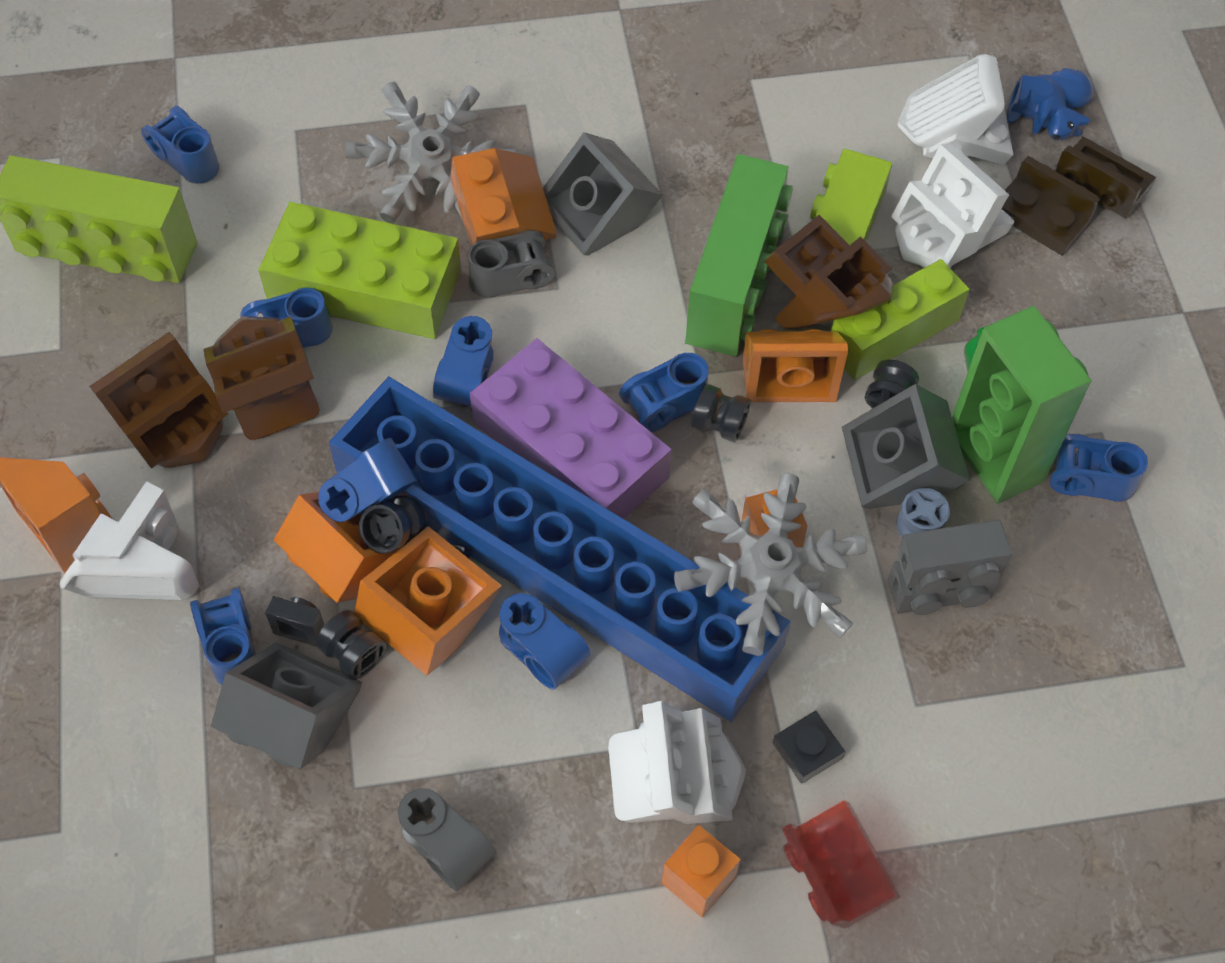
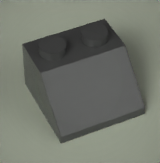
M583 132L543 187L553 221L579 251L587 256L637 229L663 196L613 140Z
M917 384L842 426L861 507L870 509L902 505L906 495L912 490L919 488H930L944 495L970 481L948 401Z
M276 642L225 673L211 727L227 734L229 739L237 744L252 746L272 756L277 763L283 766L302 769L324 752L357 697L362 682L351 680L346 674Z

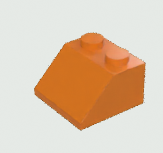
M498 148L452 157L450 180L470 246L483 239H495L529 230L540 232L544 240L557 238L555 225L533 157Z
M764 329L758 332H746L743 353L745 397L751 399V402H836L847 359L848 343L838 331H821L817 329L775 331Z
M0 457V487L17 514L61 570L66 573L75 561L72 555L99 515L102 513L112 519L105 506L98 499L101 497L98 490L85 473L76 477L62 461Z
M319 492L300 494L275 536L274 541L287 553L288 559L295 566L302 568L319 585L320 591L325 596L333 599L336 603L357 599L360 581L402 547L390 553H378L371 550L364 543L360 535L359 523L363 513H359L355 517L343 522L333 521L321 510L318 499Z
M428 526L360 581L354 613L366 626L428 676L460 648L497 597L502 585Z

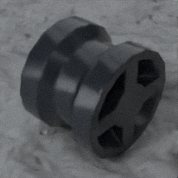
M887 359L880 361L873 373L875 382L868 385L865 401L872 409L914 384L918 385L920 379L918 373L910 365L898 360Z

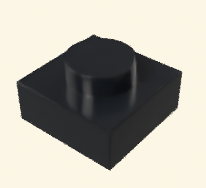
M273 596L265 612L273 634L317 647V636L325 626L320 609L308 600L299 597H292L290 600Z
M817 711L774 735L772 742L801 784L842 760L846 752Z

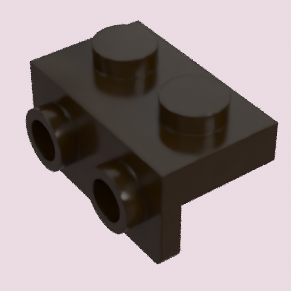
M1084 136L1074 147L1067 146L1062 151L1055 170L1057 173L1097 195L1100 199V205L1125 219L1150 191L1156 179L1154 175Z

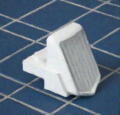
M988 54L976 56L918 88L908 96L897 125L913 144L923 148V155L925 157L934 158L940 144L950 143L967 157L972 156L1005 165L1013 156L996 57Z
M952 143L940 144L922 180L909 182L891 216L898 223L895 228V234L903 260L922 267H927L942 259L951 268L952 265L976 253L980 248L1006 235L1014 224V220L1001 209L1009 194Z
M146 481L119 522L101 513L72 555L75 561L60 580V587L87 597L184 600L193 596L200 585L192 565L184 558L168 551L177 536L178 529L176 526L178 524L164 490Z
M663 701L642 705L644 722L640 724L639 729L617 733L610 738L608 747L614 811L619 820L627 823L674 819L685 824L733 820L732 810L737 803L745 779L746 768L729 738L722 732L721 718L703 708L681 712Z

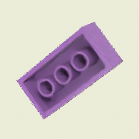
M538 338L470 392L473 423L491 439L623 519L669 479L672 449Z

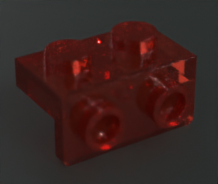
M843 800L800 826L790 823L782 828L788 840V843L783 845L784 852L796 872L799 874L804 872L813 889L808 893L809 901L815 913L823 922L829 920L831 925L846 929L901 898L850 802Z

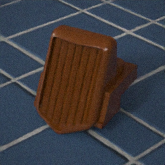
M820 214L773 251L764 261L777 277L796 294L774 318L780 327L785 329H794L856 316L890 301L892 297L893 283L886 275L892 268L861 236L849 245Z
M242 316L215 341L213 346L203 349L205 363L212 377L215 395L222 412L234 410L243 433L249 440L260 439L312 419L319 414V405L309 380L314 379L291 316L282 320L272 317Z
M170 332L89 386L151 469L157 464L165 468H173L205 461L223 430V418L229 414L228 412H222L214 391Z

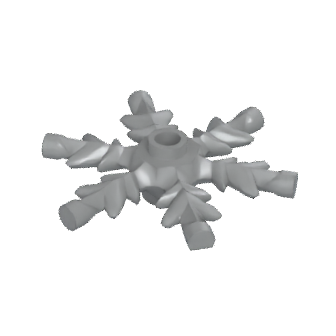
M396 82L386 84L382 88V92L393 108L384 109L383 112L388 117L401 123L394 128L399 131L408 132L410 136L409 141L404 145H398L388 135V144H386L374 135L367 134L366 139L369 144L345 141V159L368 158L365 164L367 168L374 167L387 160L388 168L399 159L407 162L409 165V172L407 174H399L393 177L400 181V183L382 191V195L392 197L380 213L384 221L394 224L405 205L411 211L416 210V191L425 195L421 183L423 179H437L440 182L436 190V196L445 192L444 211L449 213L455 206L462 219L450 180L452 157L491 149L495 144L494 140H488L473 148L474 143L471 140L463 148H459L452 142L453 134L467 132L461 125L471 122L478 117L477 113L470 112L469 109L475 104L480 93L477 89L468 85L461 93L456 104L450 98H446L444 101L445 117L438 113L436 114L440 127L436 130L432 128L426 130L422 127L425 113L417 116V97L413 96L407 102ZM502 149L515 153V149Z
M784 473L780 476L777 497L768 492L764 493V500L771 515L761 513L763 521L770 528L762 536L750 532L749 516L740 522L738 510L733 500L729 499L724 508L707 489L700 491L693 499L692 504L712 518L709 521L703 522V527L714 532L728 534L721 542L726 544L739 543L743 551L742 556L734 561L727 555L718 553L721 563L706 557L696 556L694 561L700 569H687L674 573L675 585L679 592L706 585V596L708 597L715 595L727 581L732 591L735 589L739 578L748 579L751 585L756 588V593L741 600L752 605L737 617L736 623L738 625L749 624L742 650L756 656L763 654L766 630L776 636L780 634L778 623L772 612L773 610L783 613L780 604L774 598L779 590H788L794 593V609L796 610L803 604L807 619L812 627H817L821 618L829 629L841 638L853 625L845 615L832 607L840 604L841 598L833 594L816 591L822 583L817 581L805 582L801 576V569L809 564L815 569L825 572L822 562L837 568L846 569L848 564L842 556H855L867 552V542L862 534L835 541L836 532L833 529L825 532L816 544L811 534L808 536L804 547L794 546L793 541L788 539L787 533L801 526L791 521L805 510L806 505L805 503H794L799 478L791 473Z

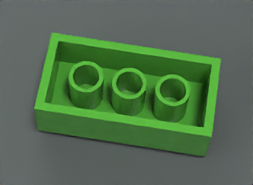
M737 154L690 289L685 344L737 357L741 342L746 339V332H753L756 322L754 313L756 307H761L767 288V281H765L767 273H772V269L764 261L778 248L776 247L778 239H783L788 223L789 214L782 211H788L793 193V186L786 184L789 166Z
M1031 306L983 328L952 416L964 458L997 504L1045 481L1092 381L1082 361L1073 357L1060 340L1055 326L1050 321H1046L1035 306Z

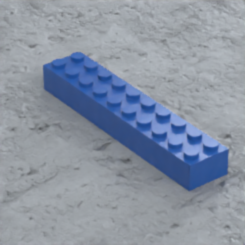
M390 376L382 382L329 441L335 469L339 473L353 463V460L367 449L383 440L392 438L417 479L416 483L396 496L411 497L422 506L426 515L425 528L429 526L452 545L472 549L470 557L536 597L547 606L730 722L734 720L785 646L791 621L772 610L778 623L780 634L776 636L766 630L765 644L761 656L743 652L742 648L749 624L738 625L736 619L744 610L752 605L741 601L749 595L736 587L731 591L728 582L711 597L706 596V585L679 592L675 585L674 573L687 569H700L695 562Z

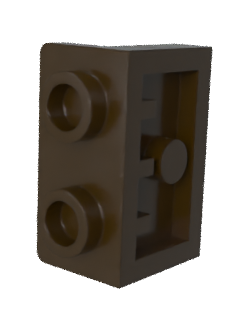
M1027 156L1021 162L1017 177L1005 189L1009 196L1001 209L1014 220L1013 227L1063 256L1090 225L1100 199L1085 187L1076 184L1052 170L1049 166Z

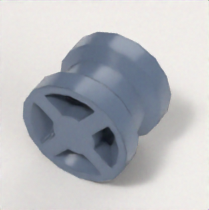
M930 488L915 489L907 494L896 521V529L899 536L902 538L903 534L945 528L950 516V506L946 498L940 492ZM916 520H926L929 525L916 522Z

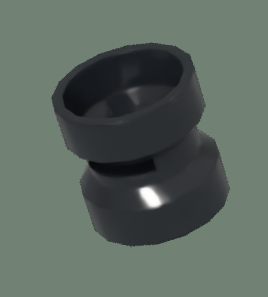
M706 384L695 406L691 426L704 432L709 429L715 430L720 433L723 439L735 443L745 425L751 406V399L740 395L730 397L724 395L721 388Z
M396 496L365 510L359 523L360 535L364 543L371 550L378 553H390L406 545L425 529L426 515L422 506L415 499L408 496Z
M351 610L342 611L330 619L321 629L316 639L317 648L327 657L336 658L339 661L340 670L351 680L360 679L374 669L384 656L387 648L386 642L378 634L367 632L363 628V621Z

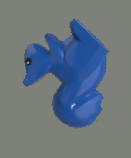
M1069 68L1054 71L1051 75H1022L1018 79L1009 100L1007 123H1015L1020 116L1033 119L1032 134H1037L1041 128H1047L1053 140H1066L1071 136H1081L1082 130L1080 127L1089 124L1090 119L1072 109L1081 108L1092 100L1093 84L1090 78L1082 71Z

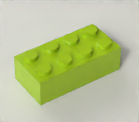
M13 155L9 156L0 173V221L15 252L28 257L41 256L61 260L69 265L82 264L102 268L107 272L115 274L123 272L143 276L155 282L163 280L180 284L197 245L180 187Z
M289 201L258 271L266 299L287 294L299 288H313L324 297L330 316L436 339L461 273L459 242L456 237Z

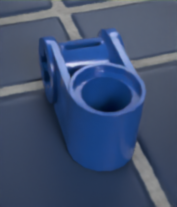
M172 107L169 111L170 115L154 126L146 125L141 128L142 137L150 150L159 159L173 167L187 181L197 184L205 183L217 175L219 163L209 133L192 120L181 107Z
M299 288L293 292L273 298L256 300L247 304L240 312V317H258V314L261 313L263 317L282 320L291 316L303 348L324 343L333 331L332 321L324 297L313 288Z
M466 316L455 322L443 359L440 360L433 384L434 399L471 406L470 392L488 378L493 362V349L491 346L492 329L485 319L478 316Z
M686 352L678 354L674 358L628 379L621 387L619 396L624 403L631 404L639 416V423L652 433L667 426L671 421L695 410L699 396L705 385L708 384L709 367L706 360L700 355ZM691 380V381H694L695 383H692V384H684V383H681V381Z
M1066 434L1056 456V471L1050 476V486L1054 491L1064 495H1082L1108 499L1114 502H1123L1130 499L1136 493L1148 465L1147 455L1140 447L1133 443L1089 438L1080 434ZM1075 448L1079 449L1077 453L1074 452ZM1116 470H1121L1126 474L1119 473Z
M388 438L361 453L353 460V463L327 480L321 486L318 494L319 505L322 512L333 521L343 522L355 517L359 513H364L366 509L395 497L416 483L417 479L392 438Z
M239 587L232 589L231 595L201 603L198 599L190 601L191 612L202 642L204 654L217 682L221 685L223 684L226 672L256 655L250 633L252 629ZM231 654H241L237 659L231 662H222L227 656Z
M525 593L514 594L501 605L499 613L501 622L499 629L500 642L545 687L555 690L591 655L587 643L580 634L557 618L536 597Z

